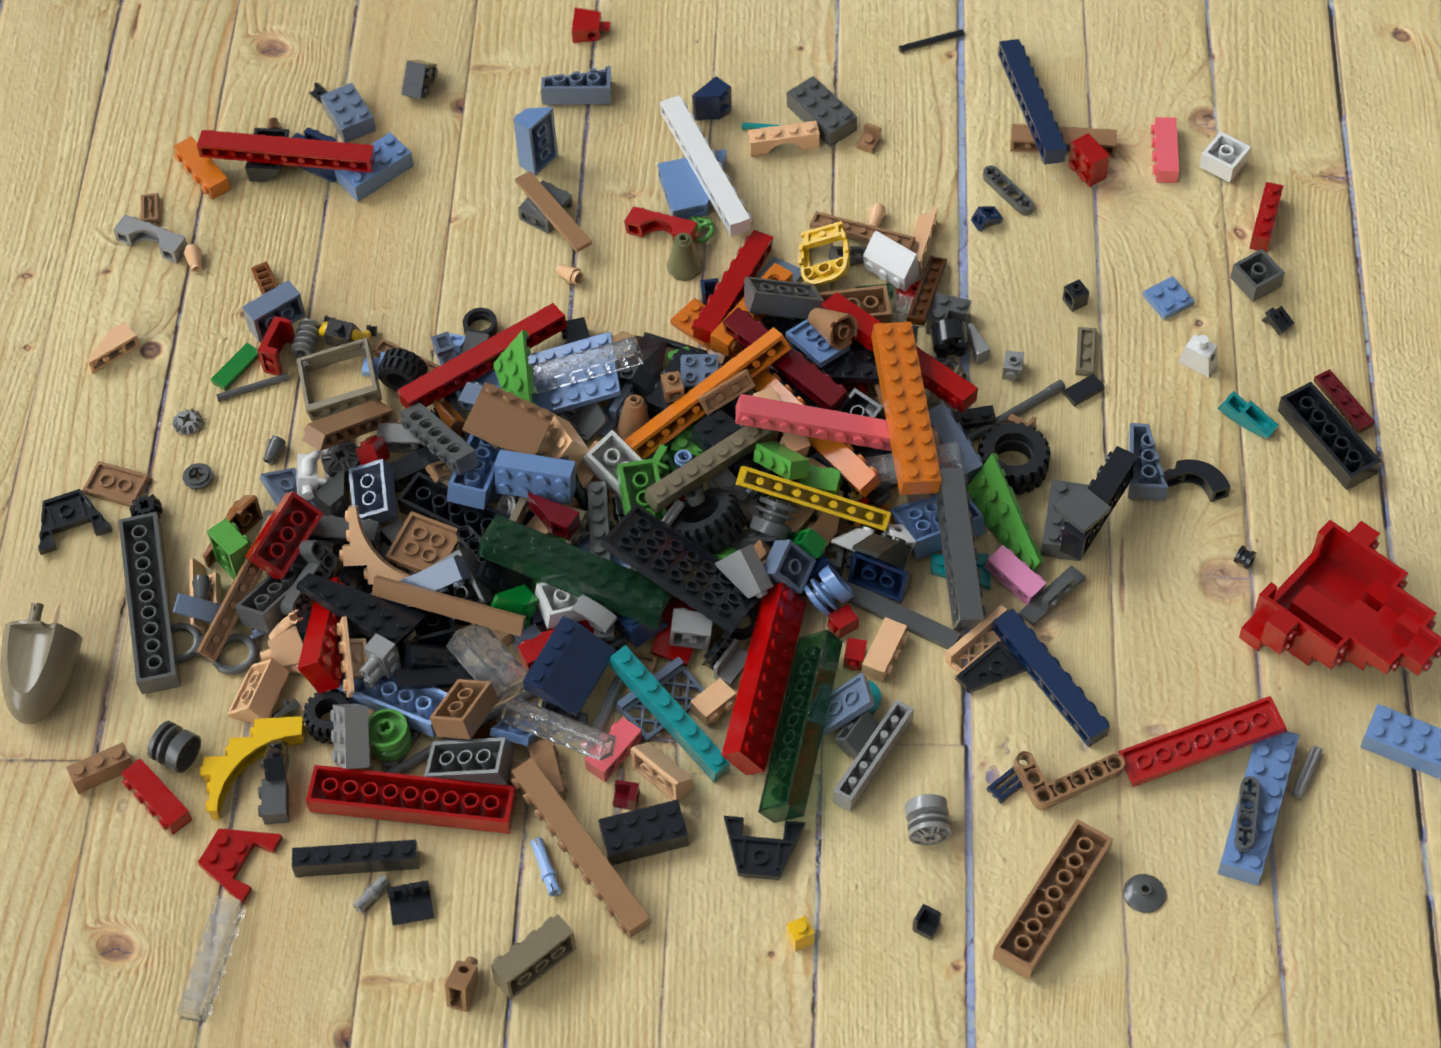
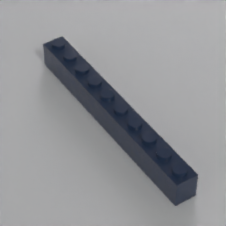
M1019 39L999 41L998 56L1044 165L1065 162V154H1068L1067 144H1064L1063 135L1061 132L1059 133L1058 123L1053 119V112L1049 109L1048 100L1044 98L1043 88H1040L1039 79L1035 77L1034 67L1030 65V59L1025 54L1024 45L1021 44Z

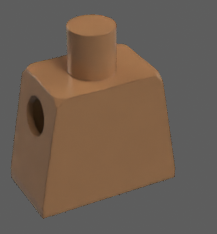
M469 956L465 962L456 961L445 983L447 1007L465 1012L468 1011L478 984V960Z

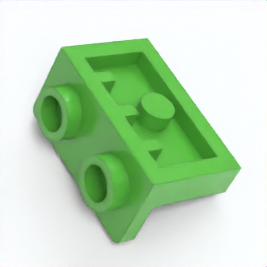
M660 444L653 458H656L659 476L663 479L669 475L667 463L669 455L667 454V446Z

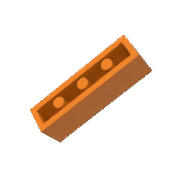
M192 136L174 145L175 159L178 163L181 162L183 164V168L187 173H191L194 182L201 185L205 195L208 194L212 199H215L231 190L228 178L212 159L199 156L197 142Z

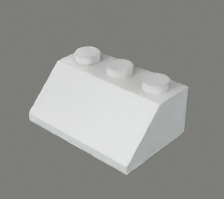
M875 231L863 255L864 268L868 272L879 276L882 280L891 283L895 288L906 292L912 284L919 280L917 254Z

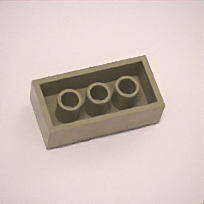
M558 914L548 918L543 923V926L537 930H532L526 936V939L520 943H515L509 952L503 956H498L493 961L491 969L494 982L511 1000L576 950L574 931Z

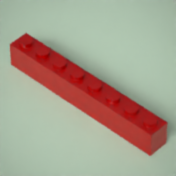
M753 230L750 236L747 235L744 246L739 248L737 257L732 259L729 270L724 272L722 281L716 284L713 295L708 297L707 305L701 308L698 319H694L691 326L693 338L711 344L710 334L736 307L745 294V276L755 278L771 252L773 236L757 230Z

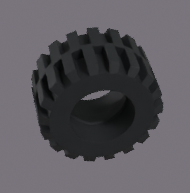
M390 348L382 358L377 369V375L384 385L397 392L398 389L427 374L428 366L421 357L411 351L401 348Z
M335 689L320 694L316 692L314 697H309V703L304 705L303 716L307 730L316 741L320 739V742L323 744L326 741L329 744H334L331 740V731L334 730L333 722L320 719L324 714L333 710V705L352 704V701L347 698V694L343 695V692L340 690L335 692Z

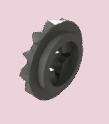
M203 463L192 464L183 473V481L186 487H190L192 490L195 488L201 490L202 487H208V483L212 482V469ZM197 472L201 476L199 481L196 480Z

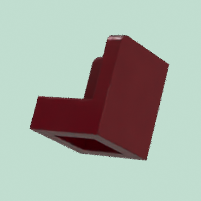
M615 780L613 807L636 810L640 796L639 783Z

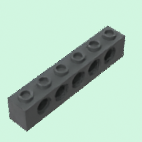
M418 402L400 411L403 428L405 430L408 429L414 438L417 437L423 446L426 445L432 454H436L441 462H445L451 471L454 470L457 474L462 475L479 466L476 450L423 404Z

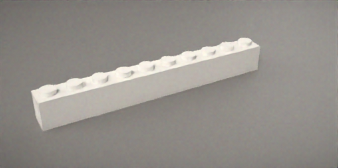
M680 95L660 101L661 114L730 236L732 237L751 230L750 222H752L750 212H746L743 200L738 198L737 190L734 186H731L728 174L723 172L721 162L716 160V154L713 149H710L708 139L703 137L701 127L696 125L693 113H689L686 101H683Z

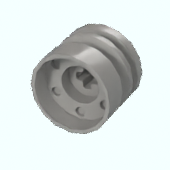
M925 794L913 797L905 803L908 836L912 843L917 845H934L947 840L951 836L952 830L950 819L948 818L949 810L945 797L936 794Z

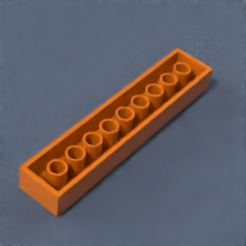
M876 323L873 327L871 339L900 495L938 493L942 479L912 323Z

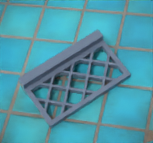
M678 656L653 676L662 686H672L671 696L675 700L685 701L683 709L685 712H688L691 707L690 703L687 705V702L694 699L688 697L689 689H697L700 693L704 689L684 667V662ZM683 673L687 677V684L675 683L676 676ZM675 687L686 688V697L674 696ZM631 691L617 701L616 710L640 729H642V723L654 724V730L648 735L642 729V738L647 742L665 728L656 718L655 720L643 719L644 710L648 709L643 703L639 705L641 701ZM633 708L642 709L641 718H633L628 712Z

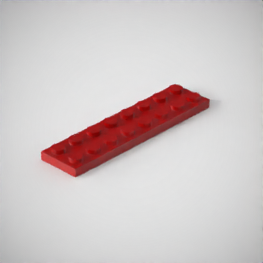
M1268 696L1118 751V754L1125 760L1124 769L1132 787H1136L1287 732V728L1272 697Z

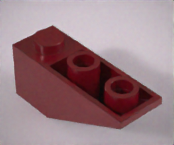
M528 493L529 507L553 535L569 541L581 525L579 512L539 495Z

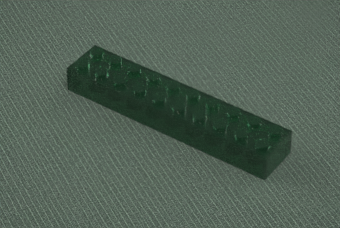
M498 514L495 515L479 540L478 556L579 598L585 595L608 610L657 630L674 601V596L670 592L637 571Z
M829 630L798 638L758 810L761 815L773 823L804 817L843 644V641Z

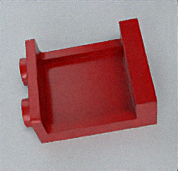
M274 316L257 350L263 372L278 376L283 372L279 355L285 343L292 344L295 336L292 321L287 318Z

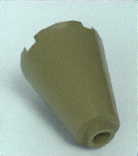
M679 233L673 241L667 261V270L676 280H692L698 273H701L703 267L702 260L691 235Z

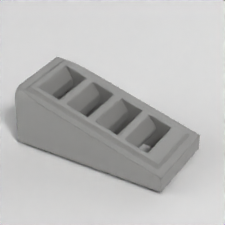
M972 323L968 324L969 343L975 361L979 365L989 360L990 347Z

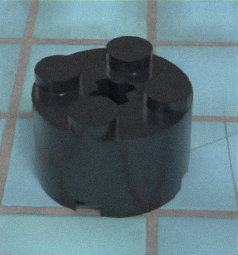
M956 318L944 319L939 321V325L935 327L932 325L930 328L932 347L937 357H947L948 355L960 357L966 354L970 343L967 326L964 321L961 323Z

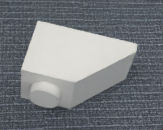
M865 526L863 529L856 528L832 539L831 543L855 552L852 549L853 545L873 534L875 530Z

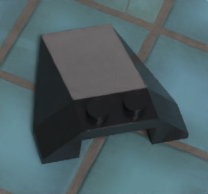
M637 336V343L615 354L619 380L623 383L633 384L636 395L648 397L649 394L654 392L656 382L661 380L667 341Z

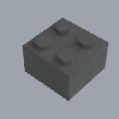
M1261 249L1233 264L1230 278L1254 302L1281 287L1285 272Z

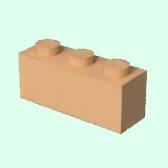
M885 617L862 663V673L883 683L886 676L890 677L894 667L892 664L894 660L898 661L901 654L900 648L902 644L905 645L909 637L907 625Z

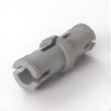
M381 874L370 887L364 889V893L352 906L354 908L357 907L356 910L362 914L373 901L379 898L378 895L391 884L390 881H386L387 878Z

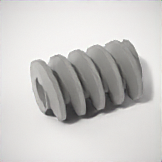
M303 319L299 322L291 346V353L296 358L314 353L321 326L316 320Z

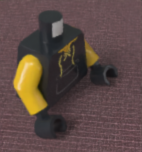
M325 315L324 322L319 328V334L323 337L325 336L326 345L337 347L341 344H347L366 337L369 339L371 336H377V326L366 325V330L361 332L354 323L337 320L335 317L331 318Z

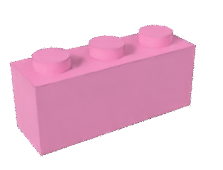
M1003 545L987 559L984 566L992 576L1025 605L1040 594L1046 585V582H1044L1040 575L1035 574L1025 562L1015 556L1012 550L1007 549Z

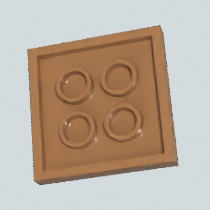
M411 511L388 550L385 559L415 572L425 570L455 551L458 546L457 528Z

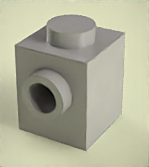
M1006 350L1002 379L1009 381L1021 380L1024 360L1023 352Z

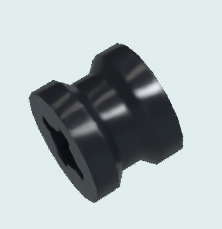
M1242 545L1235 555L1233 562L1236 564L1240 563L1245 569H1249L1257 552L1249 551L1246 546Z

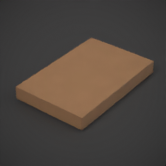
M98 461L82 492L84 495L129 507L132 505V500H138V495L142 496L150 480V475Z

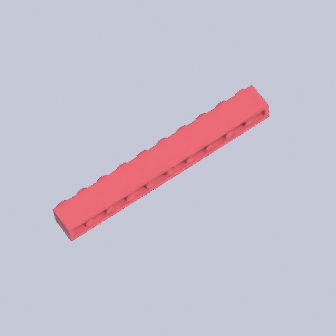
M740 394L736 404L735 424L892 451L887 421L883 419Z

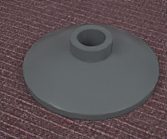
M1138 874L1131 877L1126 882L1123 890L1126 903L1133 910L1140 913L1154 912L1165 901L1166 893L1163 884L1157 878L1148 874ZM1142 888L1148 889L1149 892H1143Z

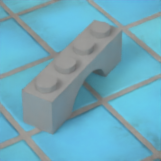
M124 214L113 229L117 241L130 246L142 241L156 242L159 244L162 258L176 264L183 257L185 247L188 246L183 235L172 233L165 228H159L150 222L146 223L134 216L131 217Z

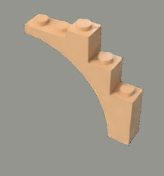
M349 506L348 510L345 511V521L349 522V530H346V539L350 544H345L339 552L340 561H343V566L367 565V568H364V579L368 580V585L373 584L376 575L397 581L411 576L394 567L376 551L364 531L360 519L359 506Z

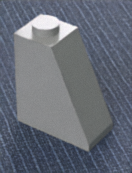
M753 544L715 563L717 568L748 599L756 596L758 599L768 594L767 590L773 587Z

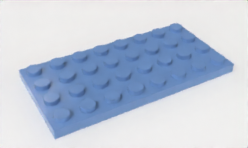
M611 332L528 355V362L532 366L535 394L532 395L533 403L554 414L622 395ZM495 369L472 381V383L477 382L482 385L487 382L501 389Z

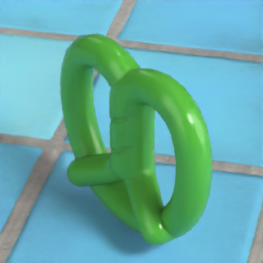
M693 215L688 219L697 222L699 233L702 228L709 226L708 234L703 238L698 237L695 242L705 243L712 238L715 231L713 221Z

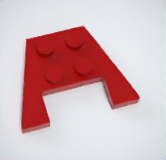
M218 828L199 859L198 865L218 882L225 891L231 894L239 904L243 905L252 888L235 880L236 876L255 846L274 854L283 839L282 835Z

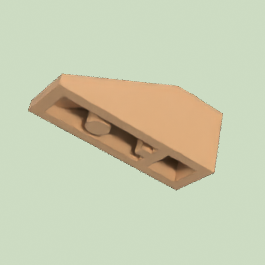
M126 322L111 329L88 358L87 362L92 374L140 347L136 334Z

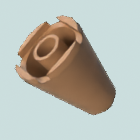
M814 308L808 315L809 324L835 349L841 350L848 347L852 343L850 340L853 335L856 336L858 333V321L851 314Z
M630 395L625 399L617 426V435L623 441L651 420L641 396Z

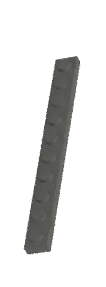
M606 480L587 483L592 598L614 614L611 553L599 546L604 537L610 532L608 485ZM615 623L607 633L594 628V634L604 642L614 641Z

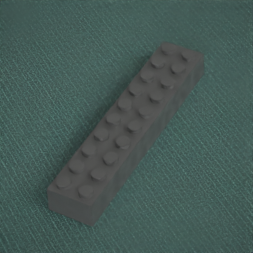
M157 512L119 519L136 683L141 694L180 687L181 681L160 519Z

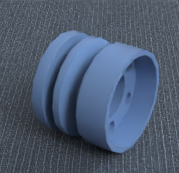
M827 565L818 573L822 580L821 583L812 578L810 581L814 588L808 583L804 587L811 603L827 617L833 613L830 607L835 611L839 609L835 600L838 599L845 604L855 596L845 580L830 565Z

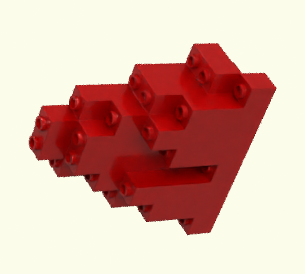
M1329 520L1318 531L1312 553L1278 589L1274 583L1270 582L1259 594L1254 614L1241 627L1239 638L1256 651H1259L1262 646H1268L1281 655L1286 650L1307 666L1313 661H1319L1330 670L1335 665L1340 667L1344 662H1350L1362 671L1367 666L1371 667L1373 665L1387 675L1391 670L1395 672L1399 667H1406L1419 676L1423 671L1427 672L1431 668L1435 657L1437 659L1441 657V636L1432 631L1436 624L1434 620L1437 613L1403 590L1408 583L1406 581L1408 572L1376 551L1380 544L1378 542L1380 533L1363 521H1360L1348 532L1332 520Z

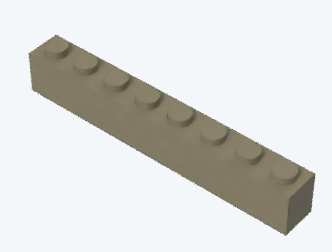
M744 426L648 487L645 492V500L655 513L659 512L753 452L756 443L770 441L778 436L780 431Z

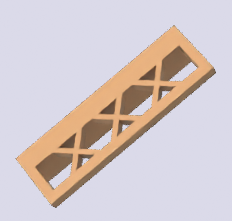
M932 207L930 215L919 214L913 237H916V242L912 252L918 256L919 275L937 222L938 207Z
M1000 605L981 623L946 651L945 662L959 674L996 642L1002 643L992 630L994 619L1006 613L1007 609ZM986 636H995V641L993 643H984V638ZM981 647V653L979 655H970V649ZM959 659H968V664L963 668L955 662Z

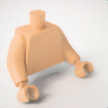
M298 609L289 613L287 617L273 628L269 634L270 640L267 641L270 649L260 652L262 661L272 658L288 669L290 673H301L297 668L303 640L297 625H294L303 620V617L299 618L296 614L299 611Z

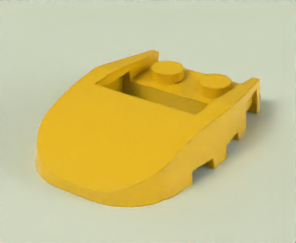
M842 221L801 233L803 243L799 246L800 258H798V264L801 267V276L807 284H813L814 286L838 280L848 273L851 249ZM842 240L844 257L811 266L809 249Z

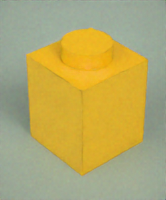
M806 916L786 923V935L795 952L814 944V931Z

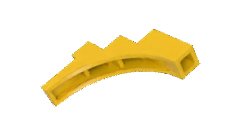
M302 716L254 719V727L250 729L251 737L229 738V745L225 746L226 756L204 757L203 764L200 765V776L204 777L207 784L209 800H206L205 807L212 820H220L222 806L232 784L249 765L264 756L267 744L273 740L285 741L288 746L305 744V723Z

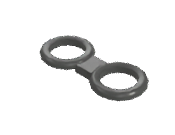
M188 623L174 624L175 633L179 631L188 632L194 637V644L191 649L184 654L177 655L178 664L190 661L195 656L206 658L196 652L204 638L201 632ZM231 634L223 646L225 648L232 643L245 644L250 651L249 656L243 663L236 666L225 665L220 661L219 654L216 662L212 661L214 667L219 672L227 675H237L247 671L255 663L258 655L256 643L250 637L243 634Z

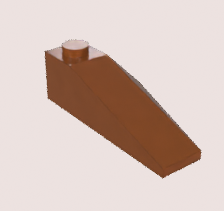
M244 495L240 500L235 501L225 516L230 523L234 522L237 525L242 536L263 519L258 498L255 495ZM211 543L203 554L208 568L217 561Z

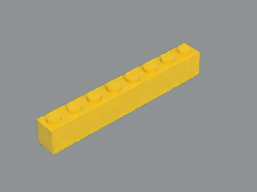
M741 466L735 484L881 531H886L891 512L746 466Z

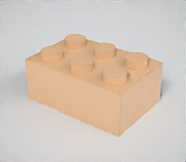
M554 414L537 452L541 456L557 459L569 456L570 461H576L577 467L589 451V448L569 421Z

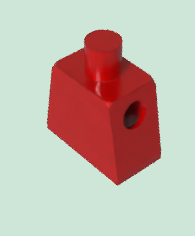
M574 8L571 30L572 43L599 41L601 31H611V21H602L600 11Z

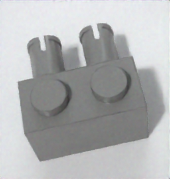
M375 634L364 647L368 661L359 671L365 677L363 680L364 685L370 689H373L382 677L390 680L394 675V671L401 667L396 645L384 637Z

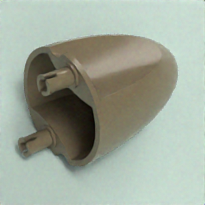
M35 602L31 603L27 620L12 621L4 626L1 646L0 670L4 699L12 716L18 722L27 725L43 720L56 707L72 678L83 641L77 632L63 627L61 624H46L42 622L41 616L44 605L37 602L36 605Z

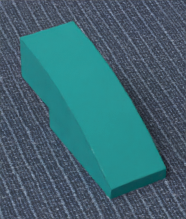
M1235 391L1227 396L1217 408L1240 426L1266 439L1279 426L1251 400L1247 403Z

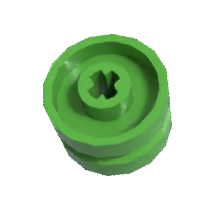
M383 709L369 716V749L374 757L382 761H393L406 755L411 748L413 740L407 720L403 714L394 709Z

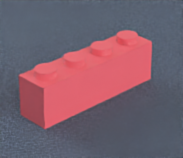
M1155 117L1154 124H1151L1150 134L1154 135L1151 138V148H1154V151H1152V161L1155 162L1152 167V175L1156 176V182L1177 183L1179 159L1176 117Z

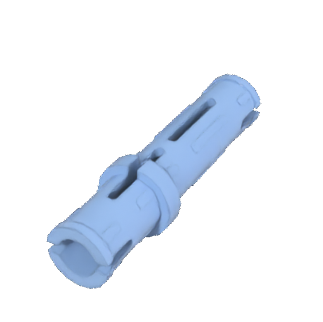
M538 837L536 838L537 843L533 839L530 844L542 873L541 879L546 884L549 896L554 897L556 896L554 890L557 892V895L562 892L556 878L557 872L552 867L543 838Z

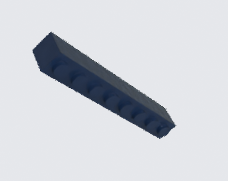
M1011 609L994 619L992 626L994 633L1012 655L1026 668L1025 671L1087 747L1106 737L1110 728L1108 720L1098 713L1095 704L1092 701L1089 702L1082 688L1075 685L1071 675L1061 668L1056 657L1051 656L1047 646L1037 639L1034 630L1028 628L1024 623L1023 617L1019 613L1017 614L1014 609Z

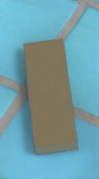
M1078 327L1075 375L1090 376L1094 374L1097 328Z

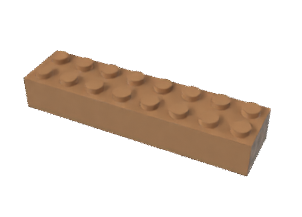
M1076 819L995 946L993 953L995 961L1025 978L1031 979L1111 851L1113 838Z

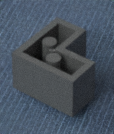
M936 292L926 322V334H930L932 325L935 327L939 325V321L949 318L959 319L961 323L964 321L967 326L972 300Z

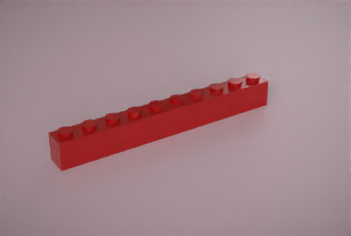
M201 130L197 143L199 156L203 158L372 173L376 159L374 145Z
M838 292L822 303V309L848 313L855 317L858 321V333L856 336L853 335L852 339L874 352L871 339L874 324L882 322ZM916 346L925 389H928L939 399L944 400L961 413L977 401L978 388Z
M554 303L542 308L398 389L400 403L405 408L418 402L425 407L430 406L434 400H440L465 386L467 382H472L494 369L493 363L522 330L528 331L529 338L526 339V344L531 349L566 329L565 315Z

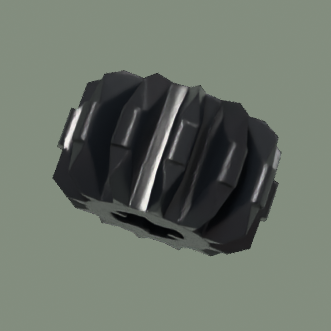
M145 493L144 497L138 495V500H132V505L129 506L131 517L157 512L160 519V514L163 513L161 501L158 498L156 499L154 494L148 496Z

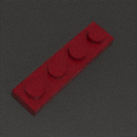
M1330 369L1314 377L1316 385L1358 434L1374 426L1375 421Z

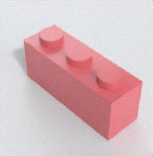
M624 717L619 722H615L610 732L606 736L601 737L598 746L593 751L591 750L587 753L585 757L586 770L606 782L631 753V748L640 743L642 740V729Z

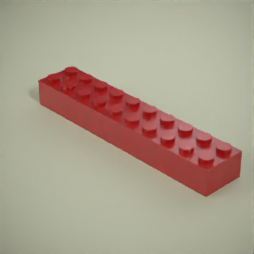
M783 582L774 584L773 587L767 590L768 594L762 596L721 755L746 776L762 773L766 770L806 608V602Z
M314 765L306 797L309 812L505 834H510L517 800L515 786Z

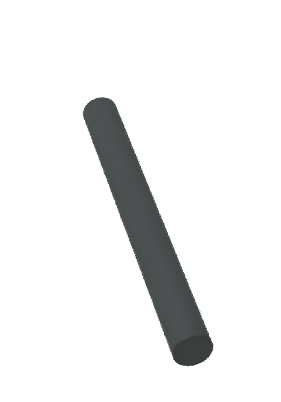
M288 373L216 394L218 401L287 381L289 376Z

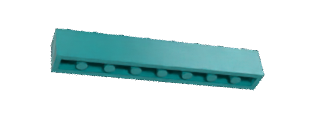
M626 645L610 656V668L713 783L729 771L730 762L721 756L722 752Z

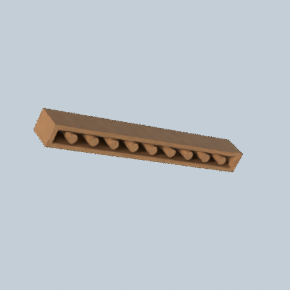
M532 757L511 771L513 777L511 782L517 790L521 788L524 793L522 795L528 805L532 804L536 809L534 813L540 821H545L547 824L546 830L551 837L556 836L559 840L557 844L563 853L567 852L570 855L569 861L575 869L579 868L583 873L581 877L586 885H592L594 888L592 892L599 902L603 900L606 905L604 907L611 918H616L618 921L616 925L621 933H627L631 938L650 924V917Z

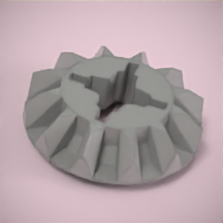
M193 408L191 410L184 409L182 412H177V415L173 417L172 424L176 432L189 435L200 429L203 420L199 411L196 412ZM190 417L191 421H187V423H184V420H187Z

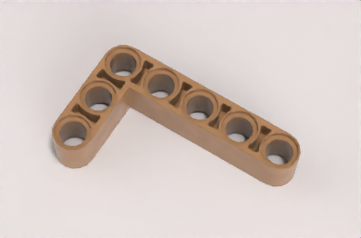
M1019 752L1013 763L1016 775L1032 804L1038 810L1048 809L1119 776L1125 766V760L1121 755L1111 754L1048 783L1030 752ZM1019 760L1026 761L1028 766L1021 765ZM1110 763L1117 764L1118 768L1115 769L1111 767ZM1092 771H1098L1101 776L1093 775ZM1029 778H1035L1038 783H1031ZM1074 779H1080L1083 785L1076 784ZM1056 787H1062L1065 793L1058 792ZM1044 795L1048 801H1042L1038 796Z

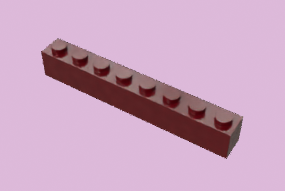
M739 307L723 321L725 332L746 348L769 331L761 321L754 320L748 311H743ZM792 347L769 365L823 409L837 411L847 398V390L844 386L836 384L830 375L822 373L816 364L809 363L802 353L795 352Z

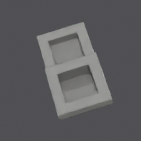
M582 595L571 608L573 614L589 621L590 626L604 633H607L617 620V617L612 612L585 595Z

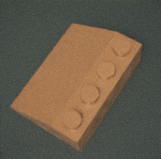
M485 382L462 430L507 451L536 455L554 417V413Z

